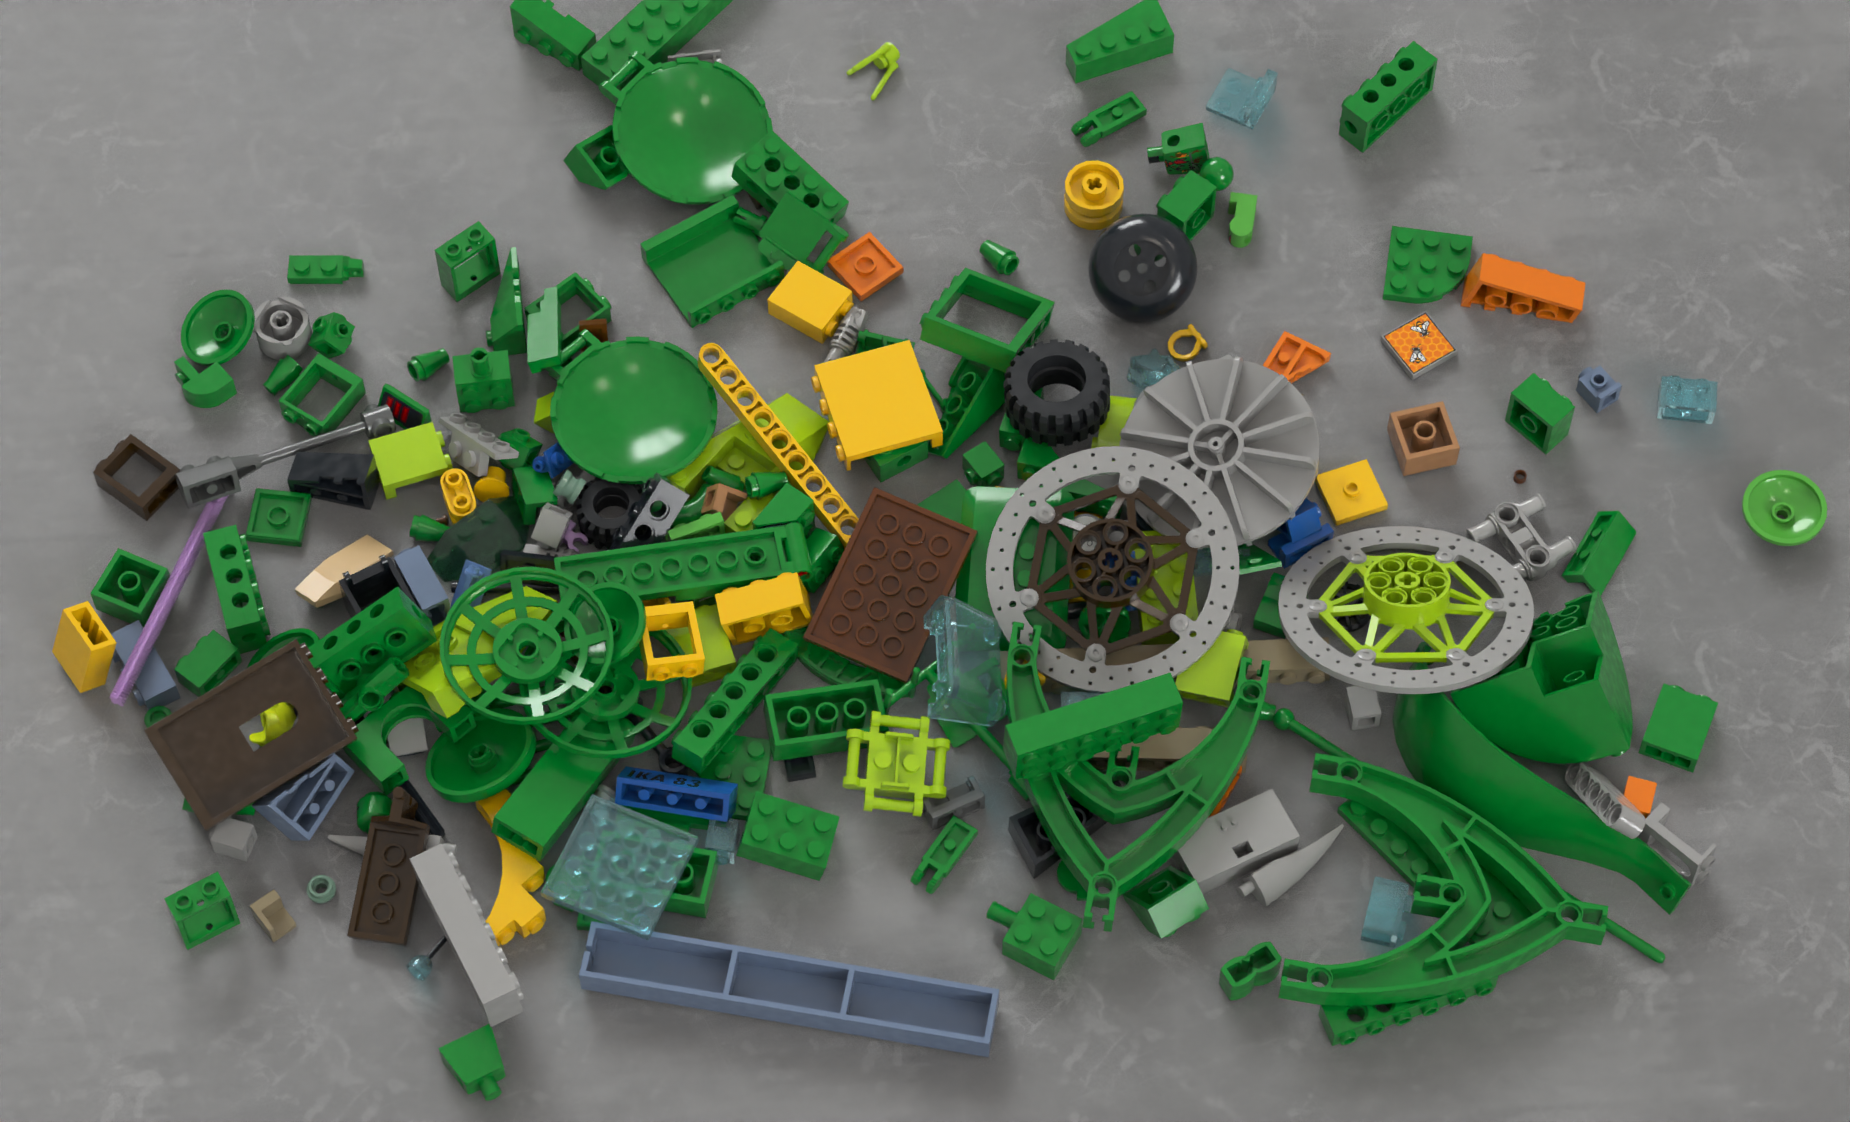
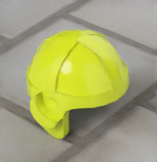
M286 702L278 703L261 713L260 718L264 730L251 734L249 740L264 746L289 731L297 718L292 705Z

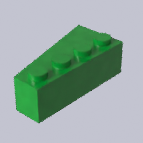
M1143 0L1066 45V66L1075 84L1173 53L1174 33L1158 0Z

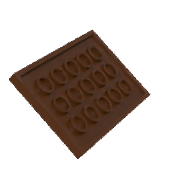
M874 487L803 639L906 684L912 676L913 669L919 661L978 534L977 530Z

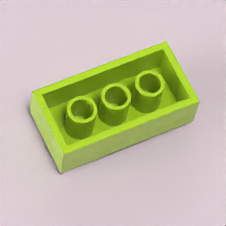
M1156 530L1142 531L1145 536H1164ZM1151 545L1153 556L1158 558L1179 545ZM1143 549L1134 550L1136 559L1143 558L1146 553ZM1187 553L1154 571V578L1174 608H1177L1179 604ZM1194 574L1186 610V616L1192 621H1196L1198 618ZM1136 576V583L1138 585L1141 579ZM1151 588L1140 598L1141 601L1168 614ZM1138 610L1140 632L1163 625V622ZM1172 631L1141 642V645L1174 644L1180 637Z

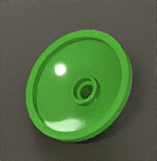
M1773 470L1759 475L1748 485L1742 500V512L1749 528L1763 540L1781 546H1795L1810 541L1821 531L1827 517V503L1820 488L1808 477L1794 471ZM1782 515L1785 519H1780L1777 516Z

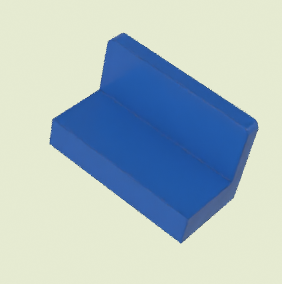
M1329 523L1321 526V530L1295 543H1292L1280 533L1268 540V546L1276 558L1282 561V567L1285 569L1295 564L1311 549L1333 539L1334 530Z

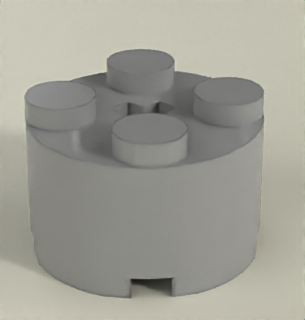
M285 296L278 297L279 300L272 302L268 300L262 303L254 314V329L259 348L270 358L279 360L289 355L296 361L308 349V343L312 335L309 317L303 304L294 298Z

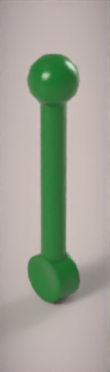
M920 369L927 388L941 405L943 399L926 378L925 370ZM941 407V412L943 413L945 409Z

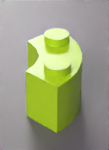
M1110 396V410L1107 412V419L1104 424L1100 425L1098 437L1093 436L1091 449L1120 446L1121 429L1125 427L1137 398Z

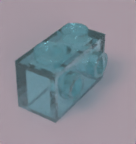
M1674 375L1662 376L1658 389L1657 418L1712 424L1716 413L1718 382L1703 378L1695 380Z

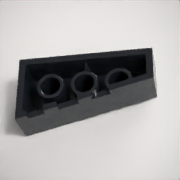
M1119 781L1113 782L1114 785L1122 787ZM1064 792L1089 836L1107 823V821L1090 812ZM1033 807L1009 817L1008 831L1035 879L1060 860L1061 857L1050 842Z

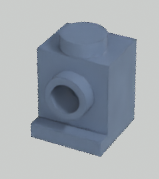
M1600 365L1595 369L1587 367L1579 374L1576 391L1596 413L1618 400L1622 385L1619 382L1616 383Z

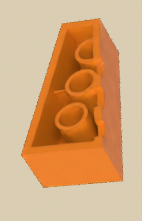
M1483 253L1464 279L1461 306L1470 308L1471 303L1484 305V310L1495 311L1496 307L1512 310L1511 314L1516 315L1534 312L1537 318L1573 323L1583 308L1586 283L1570 276L1551 273L1546 269L1527 266L1522 262L1503 259L1495 254Z

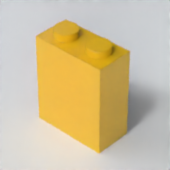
M800 261L795 263L767 299L768 314L821 344L824 343L828 336L832 337L836 333L839 322L854 307L852 290Z
M86 601L63 609L52 653L78 691L82 693L105 685L117 642L90 603Z

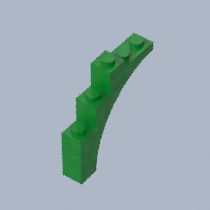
M1042 387L1034 394L1044 400V389ZM1005 411L999 429L1000 447L1011 451H1021L1017 460V478L1026 481L1040 469L1060 458L1052 447L1048 446V443L1042 442V444L1032 442L1031 437L1027 439L1019 434V429L1013 428L1010 424V418L1007 417ZM1083 479L1061 490L1068 491L1076 500L1105 488ZM1117 496L1075 511H1085L1106 517ZM1123 505L1115 518L1120 519Z

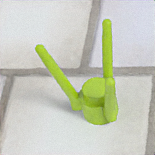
M886 42L873 54L860 61L846 73L851 75L872 61L879 69L887 68V71L871 95V100H875L892 72L899 67L896 61L900 58V53L892 43Z

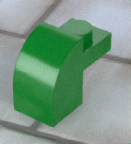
M184 356L174 361L177 370L175 377L182 387L185 400L189 404L199 408H212L221 405L237 394L234 380L218 362L198 373Z

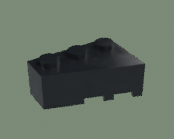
M297 451L287 482L290 492L308 493L315 499L371 510L380 479L374 454Z

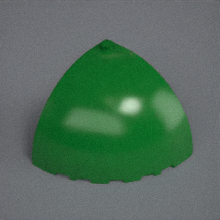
M1599 591L1564 603L1566 608L1553 615L1549 614L1548 611L1541 614L1533 621L1529 640L1514 661L1485 680L1451 690L1450 692L1451 697L1463 716L1488 740L1513 754L1527 759L1557 764L1580 763L1610 755L1617 757L1630 749L1633 719L1629 687L1618 643Z

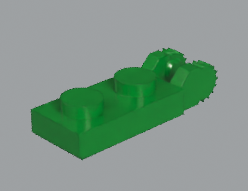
M1130 91L1088 113L1087 117L1077 121L1072 126L1071 131L1074 135H1079L1093 126L1094 129L1084 134L1080 140L1084 147H1088L1096 143L1100 138H1104L1146 116L1147 109L1133 91Z
M953 816L922 857L920 865L912 875L911 882L915 885L919 884L926 875L928 868L936 873L928 882L925 891L933 894L940 886L943 878L948 876L976 838L978 830L958 817Z

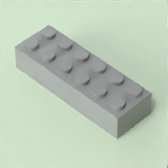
M441 843L410 858L418 884L490 1026L493 1027L523 1012L520 1001L524 1000V996L521 992L520 984L514 972H511L502 948L498 947L495 940L496 937L489 923H486L477 899L473 898L471 888L465 876L461 874L453 852L446 853Z

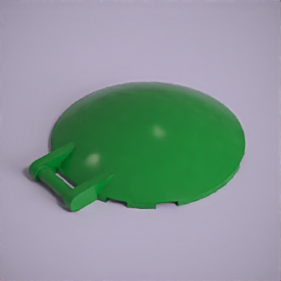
M633 51L628 56L629 60L608 81L604 80L598 86L600 92L616 105L612 122V134L615 149L621 163L641 186L653 194L673 202L695 205L710 204L722 201L731 195H736L744 189L731 177L734 163L771 130L773 131L771 118L759 91L739 72L716 61L711 63L698 60V57L676 58L675 61L652 64L642 54ZM637 68L640 72L621 91L618 90L616 87Z
M584 329L578 334L576 340L561 351L562 364L545 368L557 380V387L551 398L550 417L555 438L563 452L574 464L597 478L621 484H643L650 477L653 478L656 472L665 478L670 477L696 460L704 451L714 433L718 414L714 388L700 371L698 361L685 350L669 342L664 344L651 341L649 337L636 336L626 337V340L612 343L605 341L601 343L587 329ZM583 347H587V349L584 352H582L564 368L561 366L573 355H575L578 351H580Z

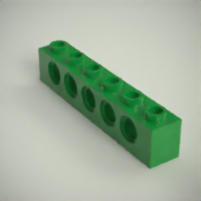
M772 628L764 636H758L748 655L743 654L740 657L736 669L732 673L728 672L723 677L718 690L710 692L700 711L695 710L688 720V725L683 730L679 729L675 733L671 741L673 745L672 758L701 775L762 703L765 695L773 690L795 664L799 644Z
M1499 976L1464 989L1419 999L1414 1002L1382 1004L1389 1008V1011L1386 1012L1377 1010L1376 1005H1320L1318 1016L1332 1046L1340 1043L1341 1045H1348L1356 1041L1359 1036L1365 1034L1370 1036L1382 1032L1385 1027L1396 1024V1026L1404 1025L1410 1022L1412 1017L1421 1014L1423 1016L1432 1015L1440 1007L1449 1004L1450 1006L1460 1005L1468 997L1474 995L1479 997L1485 996L1494 990ZM1351 1014H1356L1360 1016L1362 1020L1355 1022L1350 1020L1348 1016Z

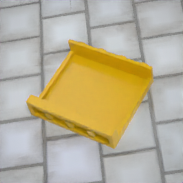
M910 340L814 365L815 376L811 377L812 387L815 393H820L819 405L822 415H827L830 422L827 423L830 438H836L838 444L835 446L836 455L839 462L844 461L847 471L851 470V461L927 440L930 441L932 448L943 445V430Z

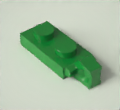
M289 255L287 279L290 284H343V281L349 280V277H364L362 259H352L349 256Z

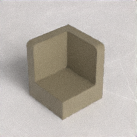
M274 889L250 905L254 919L273 943L296 928V922L286 911L281 897Z

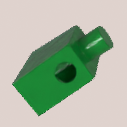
M490 1024L438 1048L442 1062L467 1094L481 1090L485 1100L490 1101L502 1093L497 1081L503 1079L506 1075Z

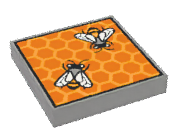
M1426 311L1381 336L1383 345L1411 380L1455 357L1458 352Z

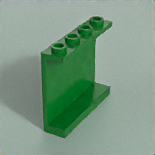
M734 195L640 243L642 259L691 328L707 323L713 316L731 310L741 301L752 299L758 292L768 287H774L784 279L783 262L780 260L771 264L767 257L758 250L760 241L752 230L733 222L735 216L741 217V215L736 214L739 209V202Z

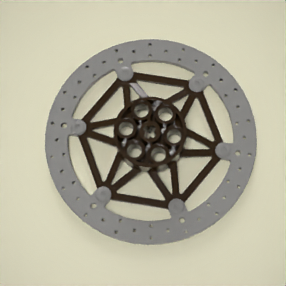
M1121 446L1098 447L1069 454L1053 461L1028 478L1016 490L999 515L992 531L986 559L988 597L993 614L1007 641L1010 643L1013 622L1024 623V629L1021 630L1020 640L1017 639V643L1028 646L1032 645L1033 642L1029 641L1030 634L1033 635V628L1024 616V612L1032 609L1037 610L1086 651L1084 661H1079L1059 652L1041 638L1038 651L1041 654L1037 657V670L1048 678L1068 687L1102 694L1129 686L1131 683H1139L1167 673H1171L1174 678L1195 664L1211 648L1226 626L1235 604L1240 577L1239 553L1232 524L1223 506L1209 487L1190 470L1165 456L1143 449ZM1134 467L1135 470L1129 471V468ZM1100 475H1120L1119 484L1057 507H1052L1046 502L1056 492L1079 480ZM1144 478L1155 482L1178 496L1192 510L1201 526L1192 530L1187 528L1139 488L1140 480ZM1117 496L1105 519L1084 525L1062 516L1063 514ZM1135 500L1142 502L1179 532L1180 535L1145 536L1136 524ZM1125 501L1127 503L1128 522L1115 519ZM1035 502L1036 505L1031 507L1030 503ZM1034 518L1040 524L1027 589L1016 592L1013 570L1015 553L1029 519ZM1058 525L1078 532L1072 542L1068 540ZM1051 531L1068 553L1067 564L1044 583L1037 585L1047 533ZM1120 531L1124 536L1120 541L1114 542L1109 539L1110 534ZM1213 531L1215 532V535L1210 536L1209 532ZM1086 541L1097 543L1096 548L1092 551H1085L1082 549V546ZM1151 545H1179L1158 558H1154ZM1209 547L1212 556L1211 585L1201 613L1196 621H1192L1186 616L1196 557L1199 549ZM1135 549H1143L1146 552L1141 559H1134L1130 555ZM1187 553L1179 604L1177 608H1174L1154 578V571ZM1113 559L1115 567L1109 568L1107 560ZM1082 568H1088L1092 571L1091 575L1084 579L1076 576L1077 572ZM1066 575L1070 576L1073 584L1072 589L1045 593ZM1131 576H1137L1141 579L1139 584L1134 587L1126 585L1125 581ZM1103 586H1110L1114 589L1109 596L1098 594L1099 589ZM1151 588L1168 614L1141 601L1140 598ZM1079 597L1086 600L1090 639L1084 638L1045 606V603ZM1011 603H1016L1015 607H1010ZM1130 605L1163 622V625L1108 643L1120 613L1125 606ZM1097 607L1112 610L1100 638H1098ZM1172 631L1180 637L1171 647L1146 660L1124 665H1105L1106 655ZM1194 632L1196 633V636L1190 637V634ZM1095 668L1096 672L1091 673L1090 669Z

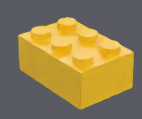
M797 572L782 573L774 579L766 581L756 580L748 586L740 588L730 587L724 589L722 593L715 594L721 626L733 646L754 641L758 636H764L770 628L778 633H784L809 626L813 617L808 592Z

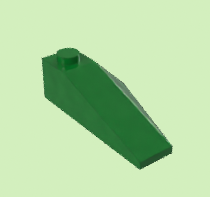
M612 125L576 144L563 160L579 182L603 190L624 180L629 174L616 152Z
M962 356L948 383L951 387L949 396L943 399L941 407L945 409L939 420L943 430V445L932 448L929 441V454L947 459L1005 403L1004 372Z

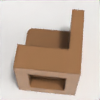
M720 483L707 487L701 514L720 512L725 522L736 510L738 502L746 500L748 494Z

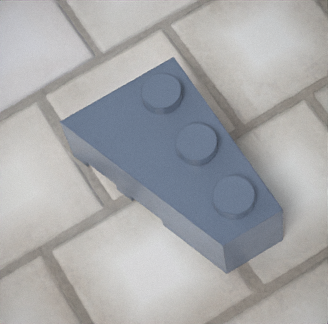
M333 754L259 799L251 806L291 841H309L355 770L339 756Z

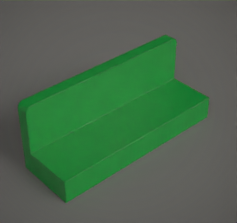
M1598 511L1576 550L1577 552L1574 553L1561 576L1567 583L1584 582L1592 592L1599 591L1601 596L1634 539L1636 530L1620 511Z

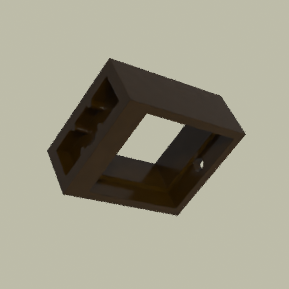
M132 434L125 440L120 441L114 451L106 459L101 460L93 471L97 485L146 521L179 489L175 474L179 473L180 469ZM135 453L163 472L139 497L112 478Z

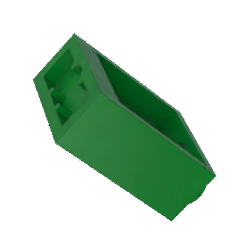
M479 221L435 249L441 285L456 302H459L501 274L495 238ZM473 277H476V278H477V280H475V281H472L471 279H472Z
M574 272L556 285L559 289L560 305L577 294L594 312L586 320L606 319L607 324L612 321L610 302L605 296H599L594 291L593 285L587 278L582 279ZM544 295L524 308L526 322L527 315L540 312V301L544 300ZM579 325L565 335L561 332V351L578 338L580 333Z
M318 353L280 398L281 415L289 423H297L304 427L305 431L313 437L336 430L365 395L363 379ZM320 379L346 393L322 422L297 407Z
M218 871L164 898L174 926L187 950L240 924L231 895ZM202 901L204 902L202 906L197 905ZM208 925L213 926L210 930L206 929Z

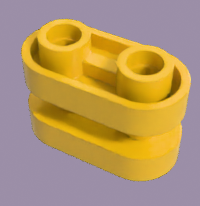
M449 469L441 476L440 484L451 523L460 532L472 531L479 523V514L468 476L461 469Z

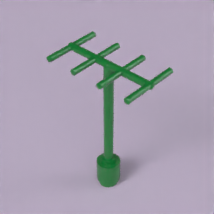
M969 624L965 637L947 651L946 646H941L938 659L921 672L919 667H915L911 680L895 693H893L891 688L886 690L883 701L885 714L888 715L890 707L907 693L909 698H914L917 685L926 679L1010 770L1008 782L1028 802L1030 799L1022 778L1015 780L1003 751V746L939 677L943 665L960 651L962 656L968 654L974 626Z

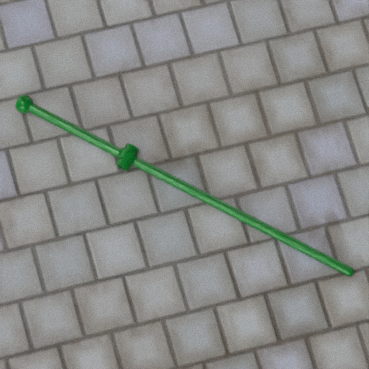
M1281 708L1274 715L1272 722L1277 729H1289L1331 756L1358 760L1296 721L1290 709ZM1565 891L1571 900L1581 901ZM1607 918L1605 920L1606 931L1657 963L1664 962L1665 954L1611 919Z

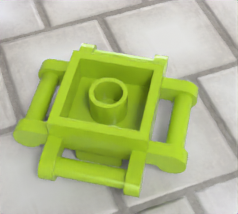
M872 711L869 732H864L860 729L847 730L846 740L849 741L846 776L843 777L842 786L846 789L864 791L863 811L872 812L873 809L912 813V816L921 817L923 797L939 799L946 797L947 787L944 786L946 754L950 750V740L945 738H928L930 717L920 716V719L881 715L880 711ZM879 726L919 730L918 737H914L913 734L889 731L885 734L879 733ZM860 743L867 744L865 779L858 777ZM927 750L935 751L933 785L931 786L924 785ZM874 795H876V796H886V797H895V798L913 799V801H904V800H895V799H886V798H876V797H874Z

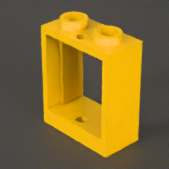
M693 601L645 607L646 627L643 637L639 642L646 681H664L675 677L691 678L703 674L705 657ZM688 627L693 654L663 658L653 657L649 631Z

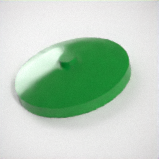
M488 709L506 716L524 717L519 712L510 709ZM480 713L474 714L477 727L455 744L443 733L432 746L425 765L426 777L430 785L440 797L457 803L480 801L503 791L525 772L534 757L536 736L531 725L508 724L489 719Z

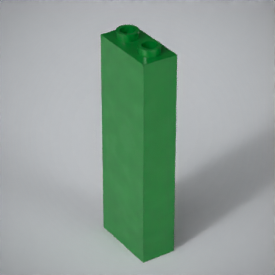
M578 711L570 722L573 723L581 713ZM626 718L619 720L622 731L635 727ZM591 720L584 728V730L594 733L610 734L607 722ZM564 728V730L560 733L558 737H560L567 729ZM577 735L571 742L573 745L591 750H615L613 741H594ZM635 735L625 739L628 748L633 744ZM552 743L494 816L491 832L536 860L541 861L621 758H589L571 753Z

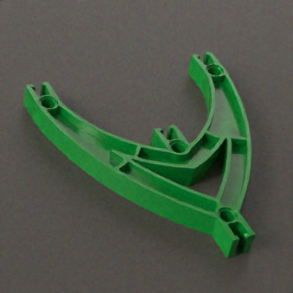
M1013 622L1006 672L1009 724L1050 711L1042 692L1037 670V657L1042 626L1034 625L1033 635L1030 634L1029 641L1033 643L1031 646L1017 643V639L1020 640L1021 630L1024 629V623ZM1241 658L1236 693L1222 719L1197 747L1161 771L1135 780L1140 747L1132 746L1131 755H1127V762L1131 763L1130 767L1115 765V760H1117L1118 751H1121V747L1109 753L1106 775L1099 772L1088 761L1075 760L1058 770H1051L1050 768L1041 771L1037 776L1030 779L1022 777L1030 802L1050 842L1073 876L1087 892L1082 928H1094L1095 922H1092L1093 913L1091 911L1096 906L1108 909V915L1102 916V922H1105L1103 931L1112 932L1117 898L1168 861L1194 835L1213 812L1235 778L1255 735L1266 695L1270 661L1262 660L1260 670L1257 669V676L1261 677V680L1256 681L1253 679L1248 680L1245 677L1248 665H1252V658ZM1023 659L1026 660L1028 663L1020 665L1015 661ZM1251 694L1257 699L1248 700L1244 695ZM1123 781L1126 785L1118 787L1113 782ZM1064 791L1090 812L1112 825L1138 820L1165 809H1170L1134 842L1110 859H1107L1079 821ZM1106 887L1110 892L1101 894L1096 889Z
M1315 753L1309 792L1347 798L1374 810L1409 835L1432 860L1443 878L1417 874L1413 890L1414 898L1411 913L1440 919L1408 943L1372 958L1333 965H1321L1285 958L1278 998L1333 1006L1380 1005L1413 1001L1447 994L1490 980L1534 959L1564 939L1595 945L1602 944L1606 933L1604 922L1607 919L1608 906L1571 900L1546 870L1524 849L1469 808L1431 787L1385 768L1354 759ZM1348 776L1354 780H1346L1343 777ZM1480 864L1502 882L1533 915L1497 935L1463 947L1485 919L1492 901L1489 888L1479 866ZM1420 893L1433 897L1420 896ZM1445 898H1453L1456 902H1449ZM1563 917L1571 918L1573 922H1567ZM1585 922L1598 923V926H1597V925H1593V924H1589V923H1585ZM1287 977L1300 980L1303 982L1287 981ZM1313 982H1320V983L1324 984L1325 986H1324V987H1317V986L1313 985L1312 983H1313Z

